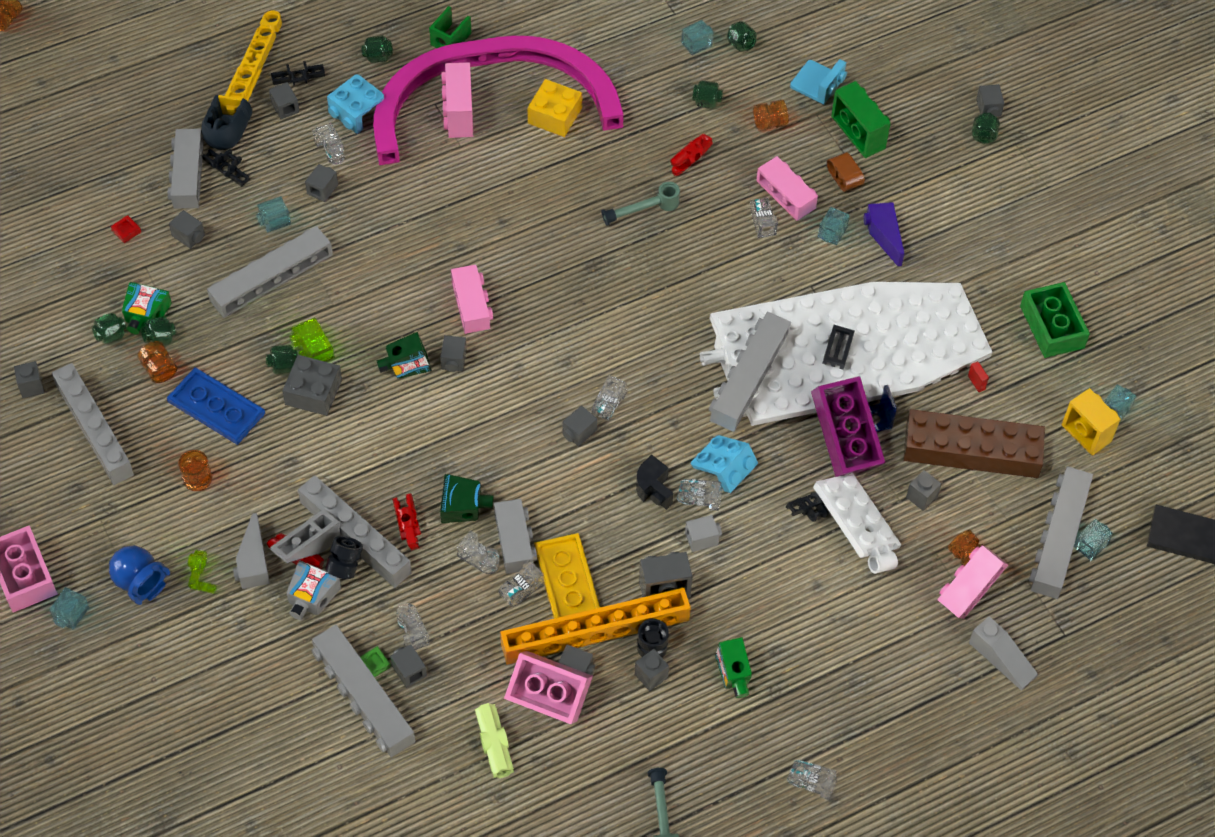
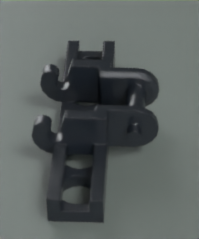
M303 61V70L290 71L289 64H286L287 70L271 73L273 85L288 82L293 83V86H295L296 82L305 81L307 84L309 79L325 77L324 66L320 64L307 67L306 61ZM296 74H301V75H302V76L299 77V78H296V77H295Z
M209 149L206 155H202V159L209 163L212 168H216L225 177L230 178L241 187L250 180L247 174L237 168L241 164L242 157L234 156L231 149L219 155ZM229 158L233 160L231 164L226 162ZM228 166V171H223L222 168ZM239 177H244L245 180L242 181L239 179Z
M817 492L797 498L786 505V508L792 511V516L802 513L804 516L807 515L812 522H815L819 516L825 518L828 515L827 509L824 507L825 504Z

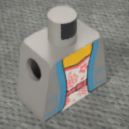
M299 560L287 590L288 601L293 605L289 614L297 620H302L306 611L319 615L341 588L339 578Z

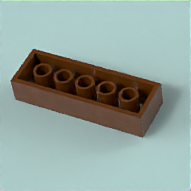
M910 409L906 423L903 461L1039 478L1043 467L1045 426Z

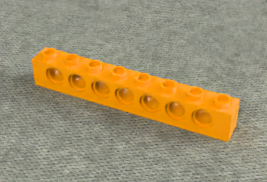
M680 588L500 631L501 647L506 665L516 663L519 654L524 651H529L539 656H546L564 651L566 645L579 648L637 634L639 626L648 619L661 620L666 626L690 621L691 607L685 589Z

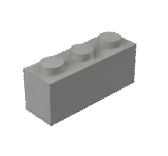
M521 499L494 503V514L506 574L533 570V561L537 560L535 547L530 545V541L533 540L531 526L527 527L526 521L529 520L527 507H523Z

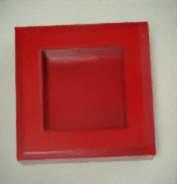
M128 215L111 226V230L123 243L141 233V228Z
M978 361L972 363L968 377L977 391L982 392L986 390L989 377Z

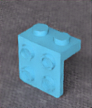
M839 59L834 67L830 69L813 60H808L792 80L790 87L815 101L825 104L829 97L833 96L839 84L845 80L847 62Z
M356 74L327 96L328 112L333 118L339 119L347 129H351L358 134L363 130L362 116L384 99V94L363 77Z
M720 435L714 437L691 462L693 468L715 474L723 490L731 493L758 464L749 443Z

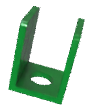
M448 6L429 27L430 45L440 48L446 45L465 42L472 33L471 17L467 16L455 31L448 35L445 32L452 25V7ZM439 39H443L446 45L440 43Z

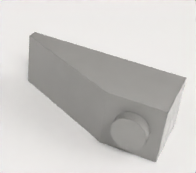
M323 509L271 546V551L286 563L322 553L332 546L335 537L340 536L339 521Z
M253 513L236 556L237 567L233 568L235 581H240L242 589L270 584L257 513Z
M990 616L973 630L969 644L1021 691L1038 676V673L1009 634Z

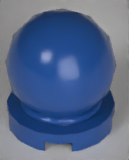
M136 545L122 547L114 553L109 561L111 580L115 586L127 591L129 598L138 605H142V601L146 598L149 601L153 600L165 587L166 583L163 580L166 575H170L168 567L159 561L155 562L154 557L148 550Z

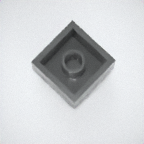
M298 355L282 390L285 405L327 416L342 382L340 365Z
M671 552L668 555L648 556L640 560L639 584L642 597L680 588L685 589L687 598L691 597L693 576L687 552Z

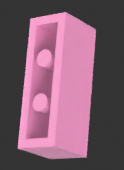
M778 156L758 168L756 181L796 221L816 209L818 195L815 190L809 188L803 182V179L796 175L788 164L783 162Z
M476 265L451 269L452 285L464 333L490 329V320H493V312L491 307L487 308L486 303L489 302L487 290L482 289V285H484L482 272L478 273Z
M983 545L980 548L976 547L969 556L970 561L966 566H960L954 574L956 578L952 583H947L939 592L941 596L938 598V601L961 619H965L1008 566L998 555Z

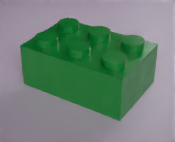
M857 81L835 90L831 117L866 159L885 150L891 125L888 116L881 112L877 103L871 100L866 90Z
M1065 282L1024 291L1020 307L1044 358L1085 348L1090 333Z

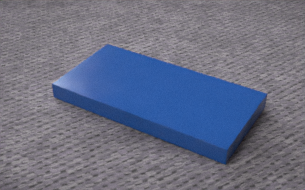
M196 367L167 397L168 403L236 445L243 440L266 414L265 409Z

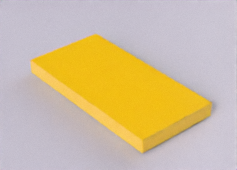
M579 533L535 542L534 547L553 618L600 608Z

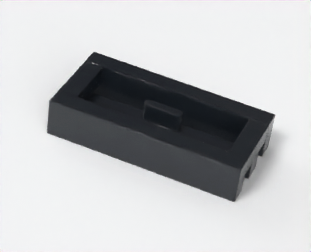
M833 325L822 364L826 365L828 362L831 363L832 367L838 365L840 366L839 369L844 370L855 330ZM840 332L834 356L829 357L835 334ZM846 334L849 336L842 360H840L838 355L844 335Z

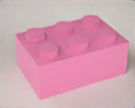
M470 62L445 63V72H441L442 84H446L442 85V99L446 100L443 101L444 130H448L449 138L473 137Z
M30 525L0 537V584L13 613L58 595Z
M524 651L518 656L504 699L563 722L573 724L578 721L593 676L529 651Z

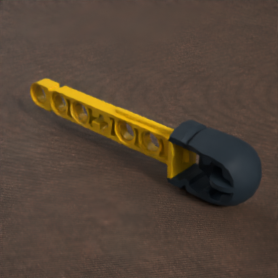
M268 11L263 15L260 26L257 28L225 96L215 95L211 102V106L202 121L201 132L205 142L212 148L228 150L237 145L242 138L248 121L252 116V107L248 102L276 39V32L279 33L282 26L281 15L278 11ZM270 19H277L274 22H268ZM263 33H271L270 35L262 36ZM259 46H263V47H264V48L261 49V50H255V48H257V47H259ZM247 74H250V75H251V77H249V78H245V79L242 78V76H244V75H247ZM238 89H245V90H244L243 92H241V93H236V92H235V91L238 90Z

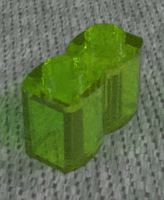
M315 317L291 327L292 335L289 338L293 347L299 348V355L324 362L335 358L333 347Z

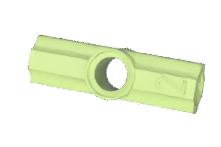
M487 703L480 705V707L475 709V714L481 731L482 747L484 753L488 756L491 772L494 778L508 777L511 773H514V768L508 751L509 744L504 727H501L495 704Z

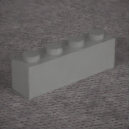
M176 129L175 138L171 140L174 154L170 155V164L173 167V171H169V182L172 184L168 188V200H172L174 209L199 208L204 145L201 129Z

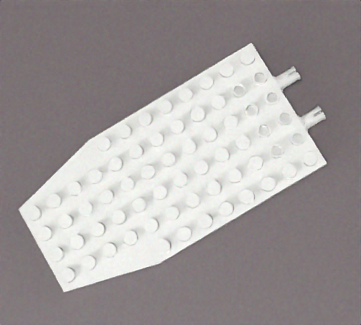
M869 282L711 313L710 321L716 334L715 350L700 352V361L703 366L720 362L727 378L731 367H736L738 364L736 360L740 351L746 350L747 346L745 344L749 335L755 334L756 330L754 328L759 318L763 319L768 311L791 322L788 336L743 417L748 416L751 426L817 413L811 391L821 385L860 376L867 401H875L885 398L887 385L893 397L918 392L930 383L935 384L949 374L952 376L958 373L960 369L970 367L972 363L990 358L992 350L961 283ZM833 325L855 330L844 370L839 369L840 366L838 365L832 367L831 363L828 362L826 365L822 364ZM840 332L835 334L829 357L834 356ZM846 334L844 335L838 355L840 360H842L849 336ZM720 387L714 388V397L716 399L720 396L718 394Z

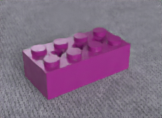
M860 376L821 385L811 391L835 477L869 470L885 463Z

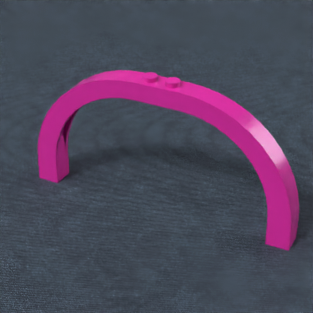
M504 36L446 45L424 53L410 61L384 87L382 91L384 99L376 105L373 127L379 165L400 162L395 135V125L400 109L418 87L430 79L441 75V72H445V63L470 62V67L512 61L544 64L573 77L587 90L596 105L603 131L623 128L624 114L612 81L604 70L584 53L551 39L534 36Z

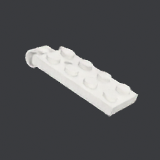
M851 473L816 481L813 488L859 557L869 556L868 566L870 571L876 574L895 569L898 565V559L892 550L900 548L901 543L855 475Z

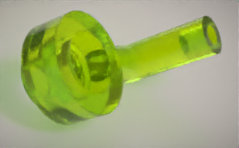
M195 550L194 554L191 553L189 555L187 563L191 570L188 587L215 594L217 585L199 581L200 574L204 572L206 566L207 552Z

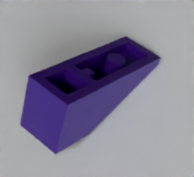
M894 203L868 204L867 213H864L863 216L864 225H868L869 234L897 266H902L905 253Z

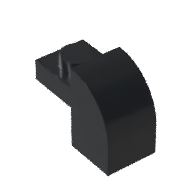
M652 454L638 468L636 491L643 502L650 496L656 505H661L667 510L673 504V492L663 485L668 479L669 468Z

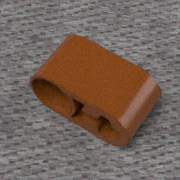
M848 152L827 160L828 171L843 192L865 183L861 169Z

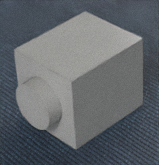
M713 515L686 521L685 535L692 552L718 546L719 536H722L720 524L718 522L715 523Z

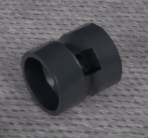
M335 537L330 549L332 554L329 555L325 567L326 571L337 578H354L358 567L357 560L360 559L363 544L351 537Z
M648 619L639 626L637 651L641 657L653 649L662 658L666 655L669 639V630L666 624L658 619Z

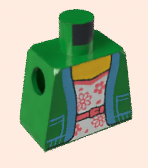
M129 282L122 307L124 320L126 323H129L127 330L137 335L142 327L156 328L172 304L169 291Z
M743 637L719 642L715 658L725 689L733 688L735 698L748 696L747 684L752 677V672Z

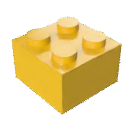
M545 79L527 107L528 124L565 137L582 109V92Z
M1089 388L1069 402L1062 426L1093 456L1112 442L1121 418L1115 410L1110 409L1103 402L1098 394H1095Z

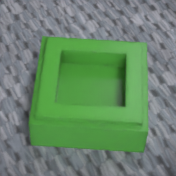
M378 646L360 656L374 677L391 667L390 662Z

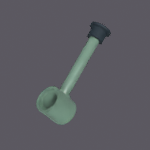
M664 182L660 185L659 193L655 197L616 210H601L603 220L606 226H608L611 222L617 221L619 217L658 204L665 211H673L679 206L680 188L674 182Z
M653 768L648 771V777L651 778V785L654 786L660 829V834L653 837H679L678 833L672 834L669 829L664 790L665 776L667 775L665 768Z

